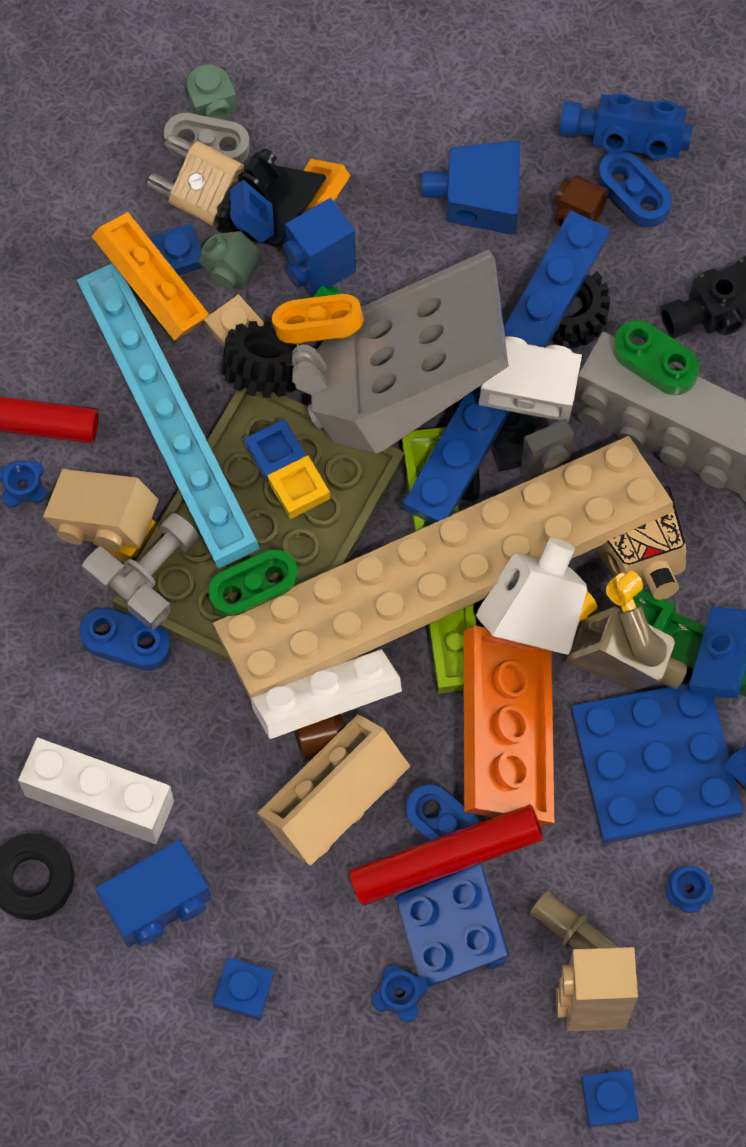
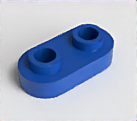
M622 151L620 153H609L602 159L598 173L599 185L609 189L608 196L633 222L643 227H655L662 224L668 218L672 203L670 191L638 157L630 152ZM622 174L627 179L620 182L616 181L612 176ZM648 203L652 204L656 209L647 211L642 209L641 206Z
M100 608L88 613L80 625V637L83 646L89 653L97 657L136 669L150 671L165 664L171 653V643L167 631L160 627L151 631L135 616L108 608ZM105 624L111 627V630L106 635H97L95 633V629L99 625ZM144 638H151L155 641L154 645L148 649L138 646L139 642Z
M428 784L420 786L411 793L407 800L406 813L410 823L429 840L482 822L475 814L464 813V805L446 789L437 785ZM437 801L441 807L440 814L436 818L430 819L426 816L425 808L429 802Z

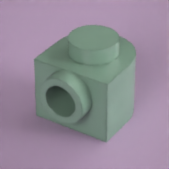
M203 65L190 73L187 79L189 105L193 114L224 120L231 113L238 111L236 93L228 74L222 68L215 65Z
M241 231L214 234L202 247V256L198 262L210 272V278L214 283L225 289H233V287L242 288L245 286L262 255L257 246Z

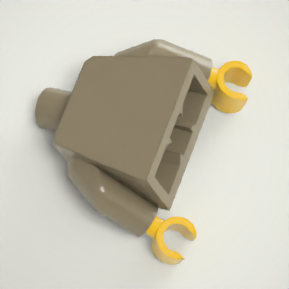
M629 571L626 574L621 572L606 587L609 599L616 605L621 606L622 609L614 606L588 617L597 610V603L588 591L586 592L578 629L565 663L633 690H639L657 683L677 689L684 680L687 671L685 663L670 657L675 644L674 638L649 625L642 606H636L633 597L643 590V582L636 572Z

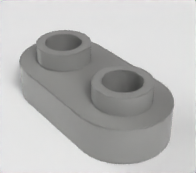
M180 113L171 117L164 127L165 141H170L166 139L169 134H174L180 138L189 136L194 139L190 143L194 144L196 141H199L240 163L247 159L250 152L248 132L242 125L233 121L192 113ZM225 145H233L236 147L232 151L221 150V148ZM167 148V150L173 156L184 160L186 159L180 154Z

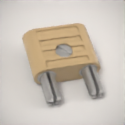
M169 134L166 139L170 141H165L164 146L186 159L175 183L153 173L149 177L151 180L147 181V186L169 197V204L216 227L219 223L216 219L218 214L217 206L226 197L232 184L235 182L239 183L237 177L244 171V165L199 141L192 144L174 134Z

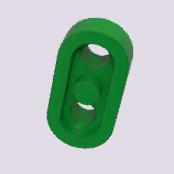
M630 321L618 329L615 335L613 352L615 358L622 366L669 395H681L693 388L699 373V362L691 350L644 321ZM633 337H640L646 343L643 345H635L630 341V339ZM678 362L684 368L677 371L671 369L668 364Z
M268 550L221 571L212 579L209 585L208 593L211 607L219 616L225 618L227 616L240 615L289 592L297 585V565L288 553L281 550ZM272 573H279L283 576V579L278 583H270L267 577ZM231 592L241 595L240 600L235 603H229L224 598Z

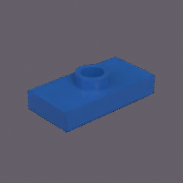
M711 607L689 687L692 694L738 699L746 671V609Z

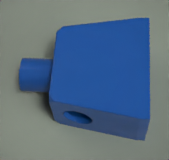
M520 141L459 146L450 149L449 172L423 171L422 197L448 198L447 221L450 223L516 235Z

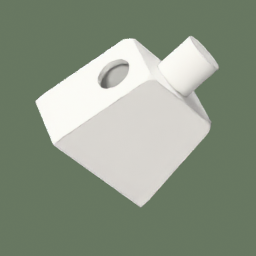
M550 537L540 559L520 553L510 558L498 578V583L490 590L476 614V617L492 636L569 655L587 592L586 583L568 567L575 552V547L566 541Z

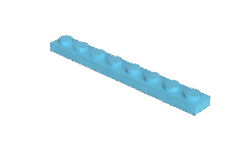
M111 263L77 279L81 291L217 568L219 569L259 550L258 542L125 278Z

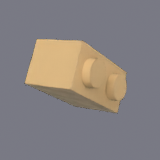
M62 469L43 518L57 530L56 534L60 539L71 544L81 545L83 541L96 542L112 550H119L121 546L141 548L159 499L136 477Z

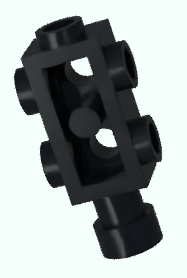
M746 256L738 260L733 266L723 270L711 269L700 274L692 283L688 297L689 300L682 302L680 299L661 305L660 315L662 323L671 338L675 339L690 333L693 326L701 323L708 334L720 330L722 335L732 334L745 325Z

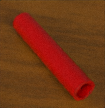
M0 396V432L91 444L95 442L99 424V410L97 408Z
M531 804L351 869L350 878L359 902L362 906L544 841V836L535 810Z

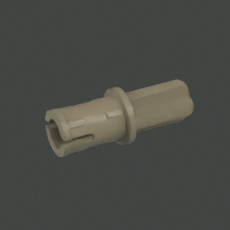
M549 890L540 897L530 911L529 915L531 917H535L563 940L561 945L564 948L568 945L574 949L619 948L587 923L588 916L583 915L580 917L552 895L553 893Z

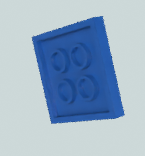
M689 683L680 685L677 689L667 687L572 706L571 714L602 844L742 817L743 808L735 777L723 767L730 758L713 696L692 694Z

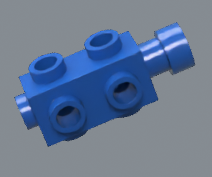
M621 93L613 95L601 94L598 110L581 108L582 103L564 102L559 136L576 138L577 134L594 136L593 146L604 147L608 152L620 153L625 150L644 153L655 160H662L667 157L679 159L680 150L689 151L693 125L685 124L687 107L677 106L675 103L667 100L655 102L638 100ZM612 134H618L623 139L619 141H614L609 136ZM654 141H662L666 146L656 147L652 143Z

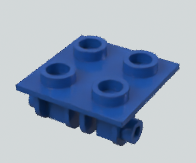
M482 864L475 865L396 897L418 976L426 979L428 987L482 966H486V969H495L505 964L503 958L508 957L509 952Z

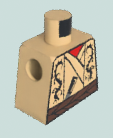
M669 486L663 488L673 502V512L612 538L607 543L594 548L614 577L621 572L624 574L629 571L636 572L641 578L643 586L648 585L653 597L658 600L666 599L678 591L679 584L674 575L682 573L686 567V544Z

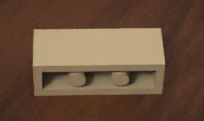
M357 714L257 814L284 849L311 866L330 849L331 845L352 824L362 818L364 812L385 791L395 785L398 778L410 765L384 728Z
M634 947L573 949L569 965H562V977H559V988H556L557 1018L566 1017L567 1031L626 1029L638 999Z

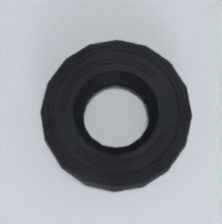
M26 833L12 837L0 846V908L4 912L17 919L38 920L53 915L65 905L73 891L75 872L70 855L59 842L43 834ZM27 860L43 862L50 872L46 887L34 894L22 893L17 890L13 883V874L17 866Z

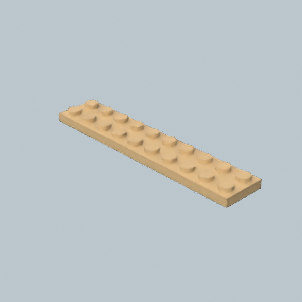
M627 436L294 586L289 592L245 613L220 619L213 623L214 630L250 700H252L253 697L266 693L274 687L287 685L313 675L318 671L347 662L485 599L490 590L498 583L500 574L513 555L520 553L540 559L550 537L561 539L574 546L575 552L572 556L574 558L607 543L612 538L672 513L673 502L630 436Z

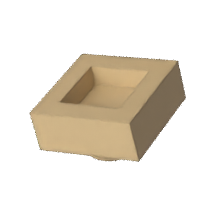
M238 294L204 319V326L224 348L228 332L231 329L236 330V325L243 323L248 328L249 321H257L258 326H263L264 322Z

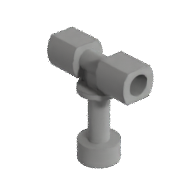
M172 513L159 526L164 536L138 563L128 559L122 564L102 546H99L81 565L83 574L102 590L108 593L113 589L127 601L128 611L151 631L155 630L171 612L170 603L152 589L156 582L151 575L177 548L187 552L199 539V534L194 527L176 513Z

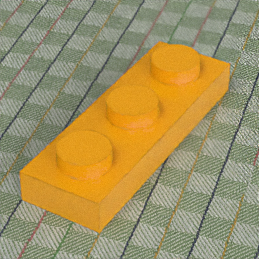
M129 212L100 226L91 236L174 341L204 323V319L210 315Z

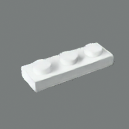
M380 649L326 670L318 671L313 675L287 685L274 687L266 693L253 697L251 702L254 713L269 739L402 692L399 675L383 650Z

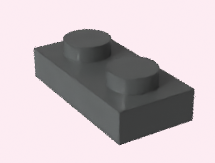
M566 418L524 437L520 474L525 482L570 462L574 432Z

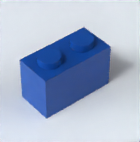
M331 198L285 224L286 243L283 244V247L288 257V264L285 265V270L291 282L297 288L304 286L309 295L313 297L321 286L328 289L330 286L356 272L355 230Z
M180 839L95 888L99 900L128 948L136 943L140 947L153 943L164 934L163 927L178 918L182 922H186L197 917L207 908L205 903L211 900L208 885Z

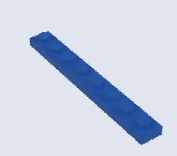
M573 211L569 212L504 326L505 337L520 338L527 345L543 348L548 346L607 242L610 234L609 228ZM482 385L464 396L403 503V510L431 524L445 519L454 513L511 412L479 405Z

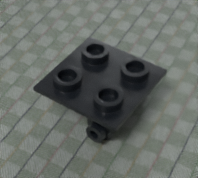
M262 149L260 153L255 152L252 155L250 162L245 168L247 173L241 172L237 179L239 182L244 180L272 203L274 235L264 242L281 245L286 238L285 224L304 212L327 177L324 174L277 166L274 163L277 159L275 154L268 149ZM233 183L231 188L237 185L238 183ZM229 191L223 201L217 206L218 214L216 219L220 223L217 231L221 233L240 231L230 217L231 202ZM242 232L248 239L256 240L249 233Z

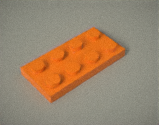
M474 625L463 631L464 813L493 818L531 804L538 817L540 826H548L554 823L552 651L494 637L486 628Z

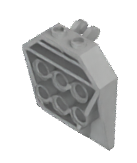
M488 249L361 307L364 316L363 325L353 335L342 339L324 340L317 349L309 345L297 344V347L292 351V366H294L292 383H295L296 389L312 395V403L308 405V411L316 428H324L335 444L375 454L384 451L509 367L495 258Z

